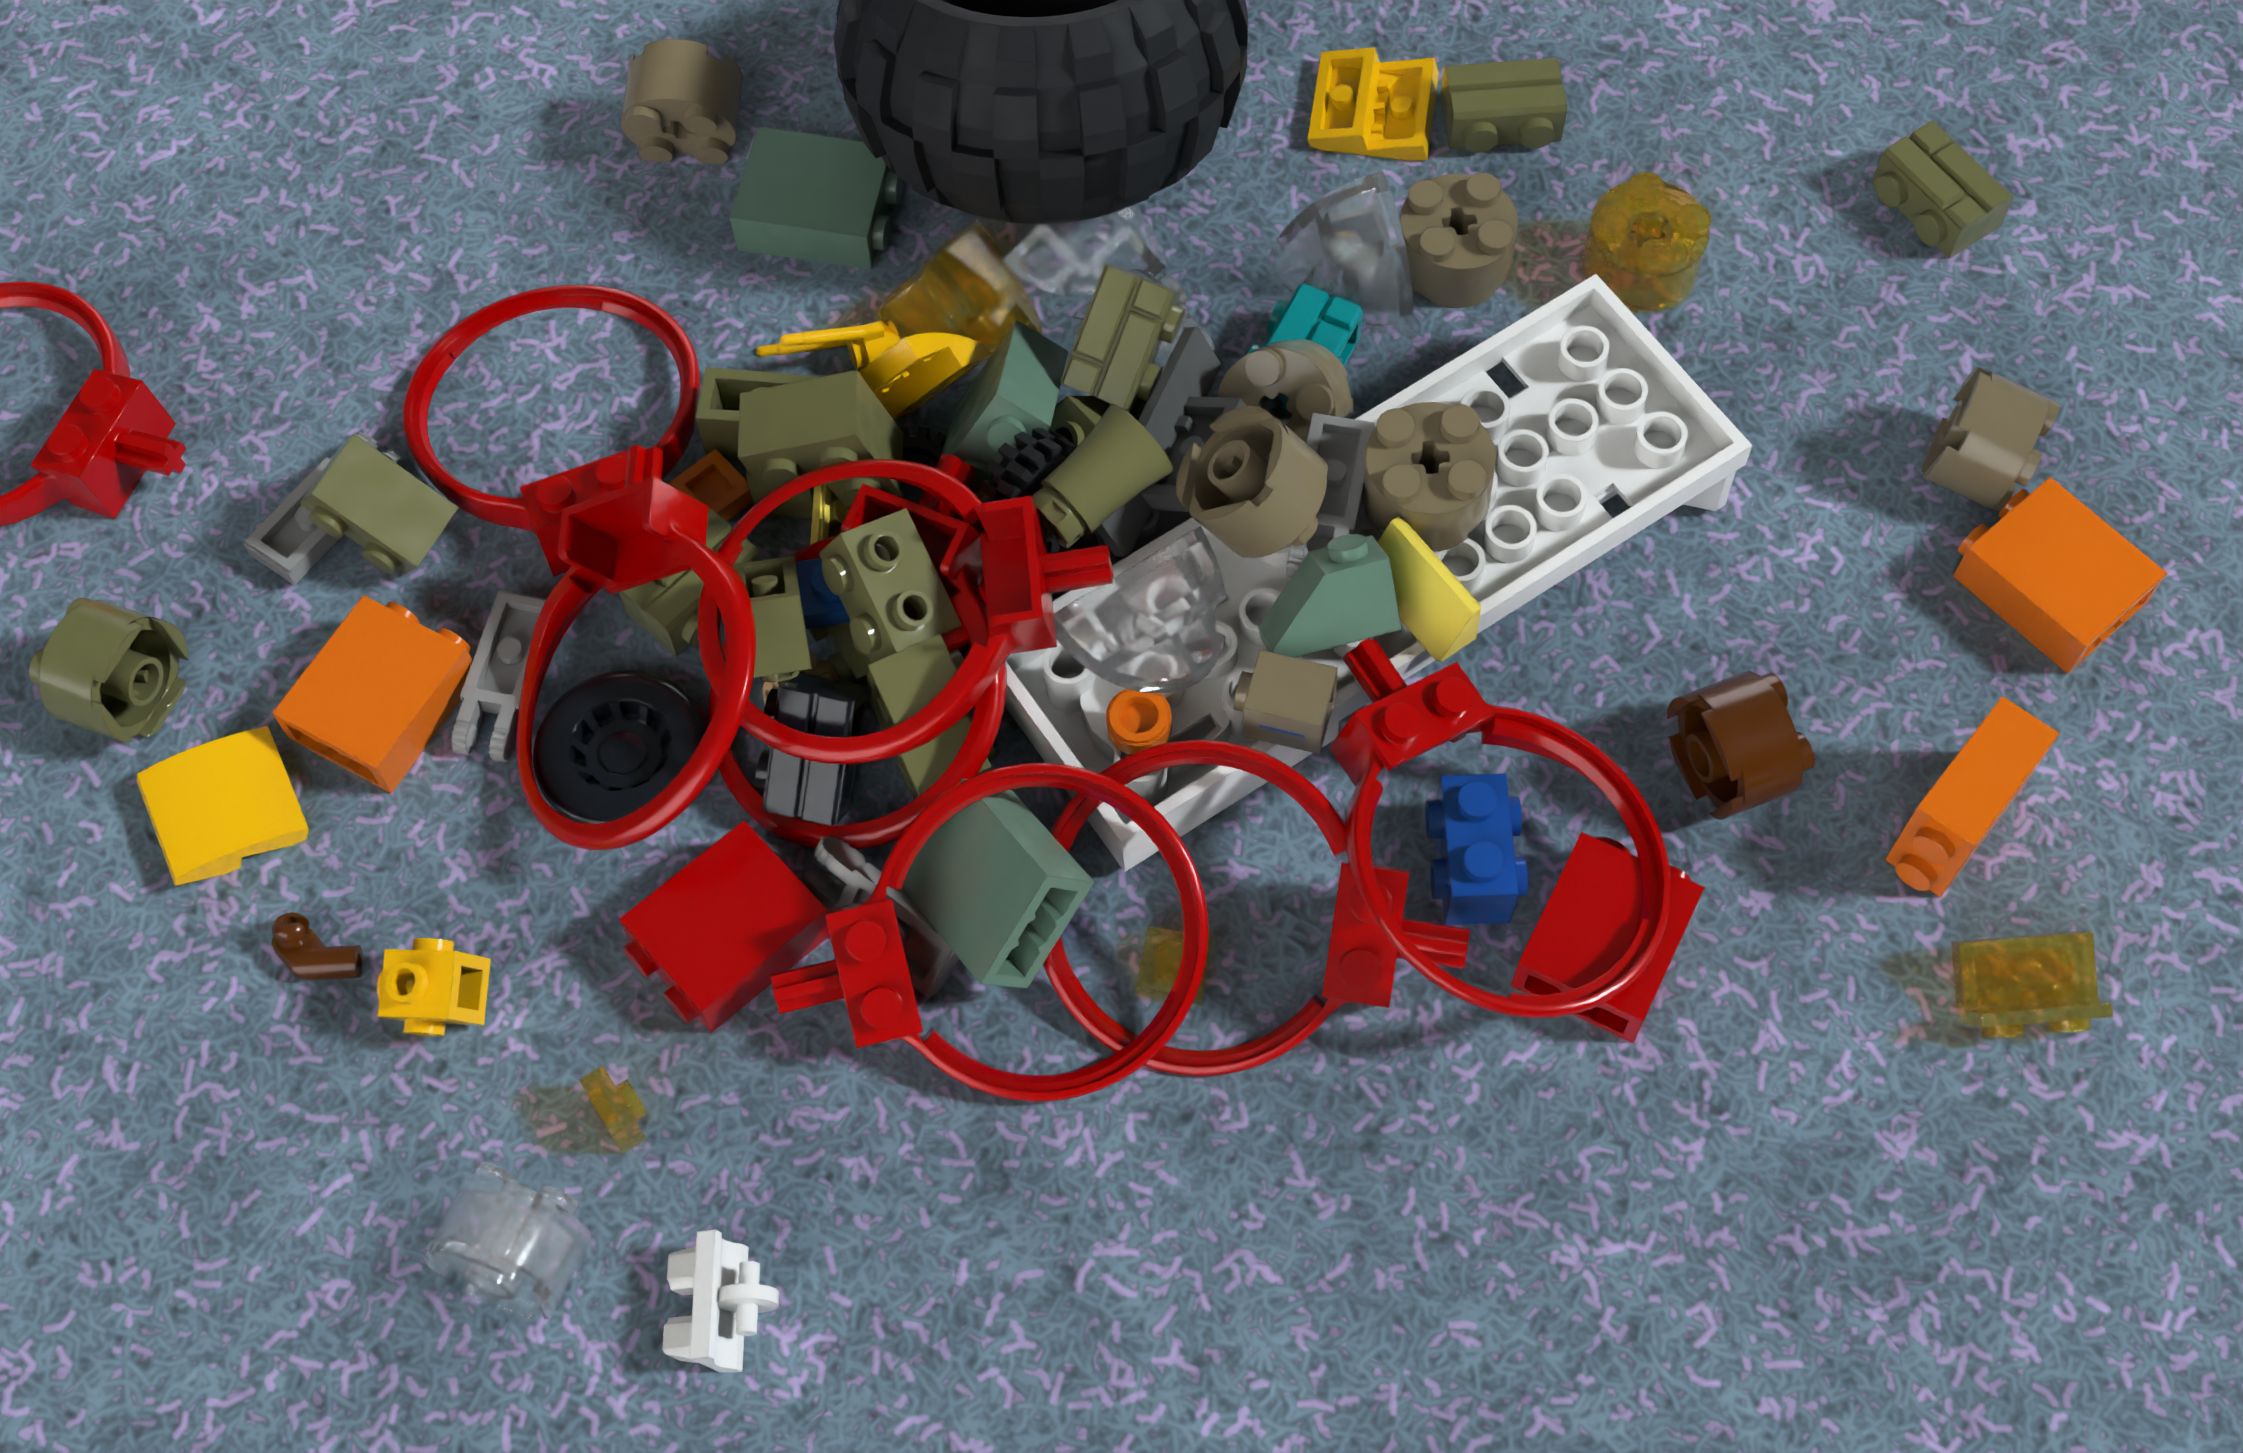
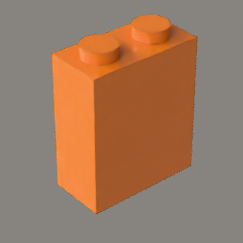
M2049 477L2032 493H2029L2025 488L2019 490L2003 506L1998 514L2001 519L1995 525L1989 528L1982 523L1964 539L1957 550L1963 558L1953 577L2069 674L2149 602L2168 573L2059 483Z
M363 595L272 714L290 740L392 794L461 701L459 696L473 661L469 654L471 648L464 639L448 629L440 628L435 632L421 625L418 618L412 612L398 603L388 602L384 606Z
M2002 696L1917 806L1885 860L1895 866V871L1899 878L1916 890H1930L1941 898L2024 788L2060 733Z

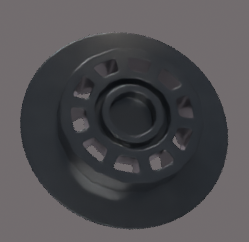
M620 670L593 676L564 693L543 718L537 731L533 749V768L536 781L542 794L552 807L573 821L598 824L622 818L650 802L679 774L706 732L709 725L707 718L698 702L689 692L661 675L639 670ZM638 714L639 719H625V715ZM614 717L613 722L603 727L598 724L605 719ZM653 721L660 723L657 732L650 727ZM587 733L592 734L593 736L587 745L581 742ZM671 741V745L663 752L662 746ZM577 758L586 759V767L575 764V760ZM594 780L597 784L593 783L590 785L587 782Z

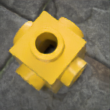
M414 938L412 950L385 949L383 969L377 980V995L379 999L377 1017L404 1021L403 1033L422 1036H445L446 1024L484 1025L491 959L453 951V941L433 938Z

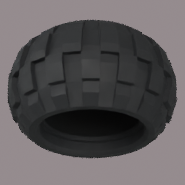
M839 0L836 12L837 24L833 37L837 72L843 86L844 100L861 138L875 158L882 157L885 164L893 173L897 174L898 178L912 185L914 191L928 199L975 216L1020 224H1058L1108 215L1147 200L1149 196L1180 181L1212 151L1219 127L1227 128L1245 78L1247 69L1248 12L1245 0Z

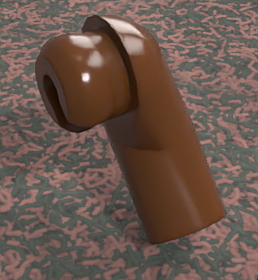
M286 913L274 921L272 925L274 937L271 945L275 954L294 976L303 980L361 977L363 952L360 945L326 947L314 931L309 928L308 919L299 913Z

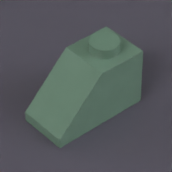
M1359 534L1339 536L1332 539L1327 544V547L1309 551L1258 626L1260 638L1268 652L1295 658L1402 630L1390 559L1372 535L1367 537Z

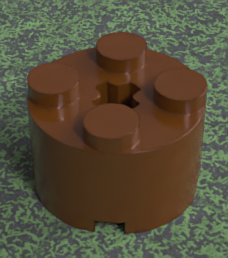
M1751 671L1742 672L1676 697L1668 706L1667 719L1678 715L1679 733L1668 736L1674 761L1696 800L1708 795L1711 802L1717 807L1716 810L1709 813L1715 819L1723 820L1795 792L1800 787L1803 772L1814 767L1815 759L1812 747L1802 733L1796 732L1792 719L1786 709L1788 705L1786 689L1780 678L1772 672L1762 676Z

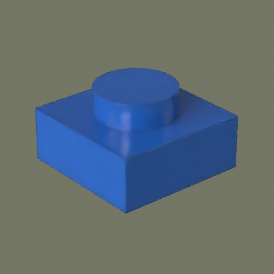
M821 558L796 562L806 629L850 623V618L840 597L830 591L822 574L823 561Z

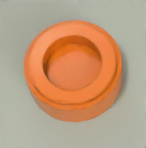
M1131 687L1119 692L1110 701L1106 710V726L1109 739L1117 749L1129 755L1146 748L1167 743L1172 732V713L1168 701L1159 692L1147 687Z

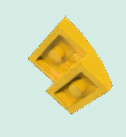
M1375 47L1321 52L1307 138L1309 146L1324 151L1410 161H1427L1439 76L1435 58L1380 62Z
M928 332L903 338L860 370L859 373L893 420L896 421L920 408L992 354L986 344L974 339L950 333Z
M268 726L243 731L198 745L158 762L137 774L136 781L175 886L225 875L241 868L242 857L289 847L306 840L308 837V825Z

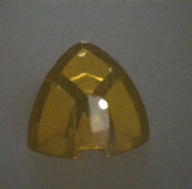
M977 218L924 261L923 266L913 276L897 286L875 312L882 322L901 338L928 332L956 334L986 344L991 354H993L1016 320L1041 335L1043 332L1038 314L1025 288L1003 253Z

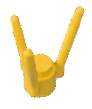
M887 318L861 326L784 334L780 337V342L777 344L759 346L756 349V354L759 357L847 346L851 362L855 370L866 367L898 343L900 336L893 319Z

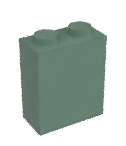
M757 127L730 216L737 251L872 270L877 250L886 251L888 248L891 234V218L886 215L889 204L898 205L900 203L903 180L898 178L897 174L889 169L882 157L875 158L864 141Z
M1018 320L1014 322L955 406L942 450L943 455L951 454L958 457L962 462L976 468L968 488L979 500L989 497L980 491L982 480H992L994 476L986 470L990 460H993L1000 464L1004 458L998 449L1005 442L1014 448L1017 447L1014 436L1023 431L1032 436V429L1042 428L1048 431L1051 427L1061 385L1060 380L1068 355L1066 349Z
M962 778L959 783H961V782H963V781H965V780H967V779ZM1006 790L970 804L943 823L916 855L907 872L902 889L980 984L1028 988L1093 886L1094 881L1012 790Z

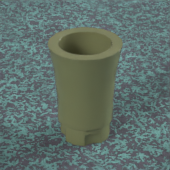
M1112 404L1087 437L1042 481L1043 488L1037 491L1032 498L1045 526V530L1055 541L1068 549L1084 533L1091 534L1114 512L1140 492L1172 473L1173 467L1164 450L1146 428L1126 410Z

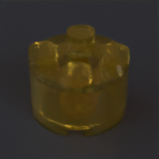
M1650 172L1635 174L1630 181L1608 190L1598 200L1593 209L1582 257L1585 278L1588 279L1597 274L1631 312L1637 313L1638 310L1657 309L1656 312L1675 307L1686 299L1696 283L1709 240L1711 225L1709 211L1700 205L1688 192L1673 184L1664 182L1658 175Z

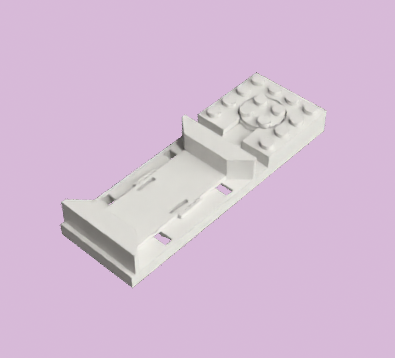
M1597 274L1356 418V420L1377 423L1380 415L1389 409H1399L1421 402H1437L1448 405L1463 404L1473 408L1478 413L1480 423L1489 433L1496 453V465L1488 513L1482 523H1479L1477 527L1468 533V538L1456 547L1434 552L1481 605L1477 634L1679 506L1688 505L1717 511L1725 506L1735 473L1746 465L1752 444ZM1501 362L1508 367L1525 387V389L1510 398L1504 394L1486 373V371ZM1619 494L1630 508L1612 518L1601 504ZM1362 496L1355 534L1365 537L1372 535L1378 542L1384 530L1379 527L1378 531L1370 523L1364 510ZM1194 518L1188 519L1112 565L1114 574L1113 584L1071 590L1053 601L1057 647L1009 655L1006 659L1007 690L1004 706L1046 763L1070 765L1100 773L1118 760L1129 756V754L1117 749L1109 739L1106 726V710L1110 701L1119 692L1127 688L1147 687L1163 695L1170 705L1172 732L1167 743L1185 740L1224 741L1255 749L1282 761L1290 767L1294 766L1313 753L1244 737L1243 712L1233 709L1235 693L1242 671L1253 673L1259 650L1268 651L1260 638L1258 626L1291 579V577H1286L1290 545L1268 556L1242 558ZM1312 536L1308 540V553L1309 551L1327 547V544L1332 539ZM1400 620L1402 630L1371 637L1370 639H1375L1402 679L1405 680L1434 662L1435 659ZM1364 640L1295 657L1338 667L1336 697L1322 747L1336 739L1340 720L1362 706L1372 704L1370 698L1343 661V656L1347 652L1356 649L1358 644ZM1185 764L1148 773L1125 786L1143 797L1158 810L1178 833L1179 837H1181L1268 781L1257 775L1232 767L1213 764ZM1065 789L1071 798L1078 793ZM1105 802L1101 803L1087 819L1124 872L1159 851L1153 841L1135 822Z

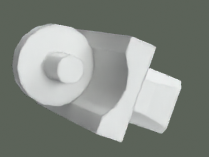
M715 1229L697 1232L696 1246L668 1255L667 1280L670 1289L682 1296L693 1295L692 1315L672 1317L664 1324L662 1349L666 1355L679 1361L700 1363L718 1372H742L744 1336L757 1334L758 1313L773 1311L779 1306V1291L771 1286L759 1284L760 1263L748 1261L749 1247L744 1244L724 1240L722 1233Z

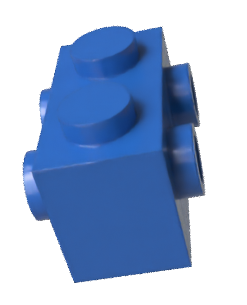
M1506 773L1441 775L1436 799L1426 800L1425 827L1427 839H1437L1439 859L1431 860L1430 884L1432 898L1442 899L1444 924L1510 923L1518 897L1527 896L1528 892L1527 862L1525 857H1515L1513 836H1520L1522 828L1519 797H1509Z

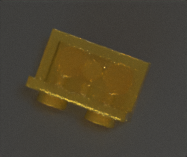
M2072 931L1951 941L1956 1008L1959 1021L1981 1027L1983 1037L2004 1038L2022 1036L2025 1034L2024 1024L2048 1022V1028L2051 1032L2091 1030V1018L2113 1017L2112 1002L2098 999L2093 932Z

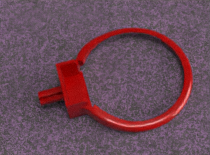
M26 281L0 283V309L7 307H36L66 316L76 322L91 336L97 346L102 363V370L93 369L30 464L39 472L19 487L0 496V526L16 523L36 515L64 499H67L72 505L115 519L146 470L169 476L171 472L180 474L186 464L181 457L186 447L179 441L167 439L176 423L142 380L130 378L127 356L119 339L103 316L89 302L67 289L51 284Z
M559 285L533 289L496 301L476 311L445 333L426 353L409 382L404 398L402 414L406 444L423 474L447 499L462 510L481 520L501 526L528 530L536 534L553 577L566 573L571 565L563 562L558 555L562 509L625 487L628 450L521 486L520 490L523 497H500L480 492L465 485L442 466L430 444L427 426L428 410L432 395L446 370L470 344L492 328L521 315L553 308H586L616 314L643 325L660 338L670 350L679 371L680 398L677 411L668 430L655 445V447L663 451L662 481L678 463L694 433L695 417L700 397L698 360L687 334L665 310L636 294L606 286Z
M639 445L629 447L625 487L562 509L558 555L563 562L571 565V567L553 588L541 609L531 638L523 678L516 733L517 765L523 793L533 814L550 834L564 843L586 850H611L637 843L668 825L692 803L713 777L735 738L749 700L754 677L756 627L752 603L740 575L730 562L706 546L709 506L661 481L663 451L655 446L648 449ZM692 569L712 594L719 608L726 636V664L723 683L707 730L698 747L679 774L650 802L622 818L609 822L594 824L573 821L561 812L553 810L544 800L535 781L532 763V730L535 709L540 689L553 655L574 619L590 599L603 587L606 586V592L615 594Z
M942 454L936 468L955 477L967 487L976 471L974 466L962 462L958 457L947 454V456ZM862 483L842 524L841 533L907 508L940 580L961 616L971 646L976 641L986 647L989 638L987 608L978 589L984 577L980 533L969 523L953 518L956 511L943 500L926 490L919 503L916 504ZM837 536L817 541L800 549L791 556L795 555L796 562L821 558L819 552ZM725 640V642H724L722 648H723V652H724L725 659H726V640ZM1006 661L1001 666L991 686L976 704L966 739L947 770L923 794L906 806L888 815L857 824L830 826L804 821L796 817L765 812L762 809L764 797L748 779L741 764L735 760L731 747L718 767L720 774L734 798L754 820L769 831L791 842L817 848L823 837L828 838L830 836L831 838L836 837L839 840H843L851 848L860 850L898 840L907 826L926 806L941 794L959 784L962 778H972L980 771L998 734L1004 712L1007 690ZM712 687L709 695V723L718 702V697Z
M890 459L857 460L825 466L796 477L773 490L756 503L736 523L724 539L717 553L734 566L743 550L741 544L752 529L776 507L810 488L832 481L858 477L885 478L908 483L926 490L943 500L966 523L973 524L977 520L981 522L986 532L980 534L989 638L986 647L976 641L973 643L955 675L928 705L909 719L886 730L854 737H825L808 734L775 721L749 700L740 725L751 735L776 750L800 759L825 764L848 765L870 763L912 751L932 741L960 721L979 702L991 686L1001 666L1010 654L1057 647L1052 593L1113 584V566L1108 545L1048 554L1045 526L1032 496L982 503L967 486L955 477L938 468L922 463ZM704 584L698 609L699 650L705 673L712 689L719 698L726 664L720 634V611L712 594Z
M1368 638L1360 642L1356 649L1347 652L1343 656V661L1370 698L1372 704L1353 713L1329 749L1356 787L1349 802L1345 819V844L1352 874L1369 912L1393 947L1411 966L1446 992L1472 1005L1509 1016L1554 1018L1573 1015L1601 1005L1625 990L1640 976L1652 960L1663 937L1671 904L1670 865L1660 829L1649 806L1628 776L1609 756L1593 743L1562 724L1535 713L1487 704L1458 662L1407 686L1375 639L1371 640ZM1481 732V744L1504 746L1538 754L1560 762L1589 779L1604 793L1625 822L1633 839L1642 873L1643 894L1639 922L1629 946L1618 962L1602 976L1579 988L1547 995L1510 993L1508 996L1490 993L1471 986L1453 977L1433 963L1408 939L1395 921L1381 894L1374 872L1371 852L1372 824L1377 803L1383 792L1382 782L1376 778L1384 767L1390 771L1447 741L1455 743L1463 739L1467 733Z
M1185 740L1159 744L1120 759L1099 773L1126 785L1148 773L1185 764H1213L1240 769L1271 782L1289 794L1316 822L1334 856L1337 857L1345 852L1347 853L1345 822L1325 795L1307 778L1287 764L1266 753L1246 746L1212 740ZM1078 792L1060 814L1050 833L1068 853L1080 829L1103 801ZM1349 860L1348 863H1341L1322 997L1328 998L1326 1003L1315 994L1287 1022L1266 1035L1238 1046L1200 1051L1163 1046L1143 1066L1167 1073L1189 1076H1215L1240 1072L1269 1062L1299 1045L1316 1031L1331 1013L1345 1003L1355 1002L1389 1008L1397 958L1406 959L1393 947L1369 912L1352 874ZM1373 864L1379 889L1385 903L1408 939L1436 965L1464 969L1470 929L1404 919L1410 870ZM1060 936L1043 963L1052 987L1076 1021L1095 1039L1116 1053L1127 1046L1138 1035L1111 1019L1087 994L1071 967L1062 937Z
M1023 763L1000 767L978 774L957 784L926 806L907 826L895 843L884 864L877 885L865 901L827 910L825 918L834 951V960L772 974L771 981L779 1014L845 999L856 1048L899 1039L914 1047L929 1062L951 1078L990 1095L1033 1102L1058 1101L1080 1097L1119 1082L1141 1068L1162 1049L1184 1021L1199 989L1207 959L1209 930L1205 894L1197 868L1178 833L1158 810L1130 788L1110 777L1091 770L1064 764ZM1024 787H1053L1080 792L1111 805L1129 817L1148 835L1167 862L1175 880L1183 914V945L1178 972L1164 1004L1151 1023L1139 1036L1109 1058L1086 1068L1056 1075L1018 1074L984 1064L957 1049L933 1027L922 1037L920 1033L923 1032V1027L892 898L886 900L887 887L900 892L907 872L916 855L943 823L965 807L987 796Z

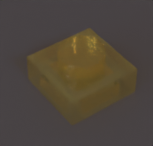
M1148 926L1136 985V995L1160 999L1167 998L1178 972L1182 954L1183 932ZM1211 936L1208 939L1207 959L1202 980L1193 1002L1196 1005H1202L1213 945V937Z
M604 1066L579 1079L622 1154L646 1141L636 1121L646 1116L647 1112L628 1079L615 1086Z

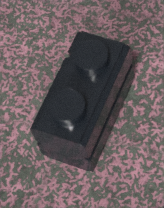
M799 672L795 678L783 681L778 686V689L772 688L765 703L764 713L779 723L808 734L825 737L861 736L868 688L865 685L841 680L831 681L826 677ZM770 747V750L764 749L760 755L755 775L756 787L765 789L762 809L765 812L788 817L799 816L802 817V820L825 825H837L851 809L857 764H825L800 759Z

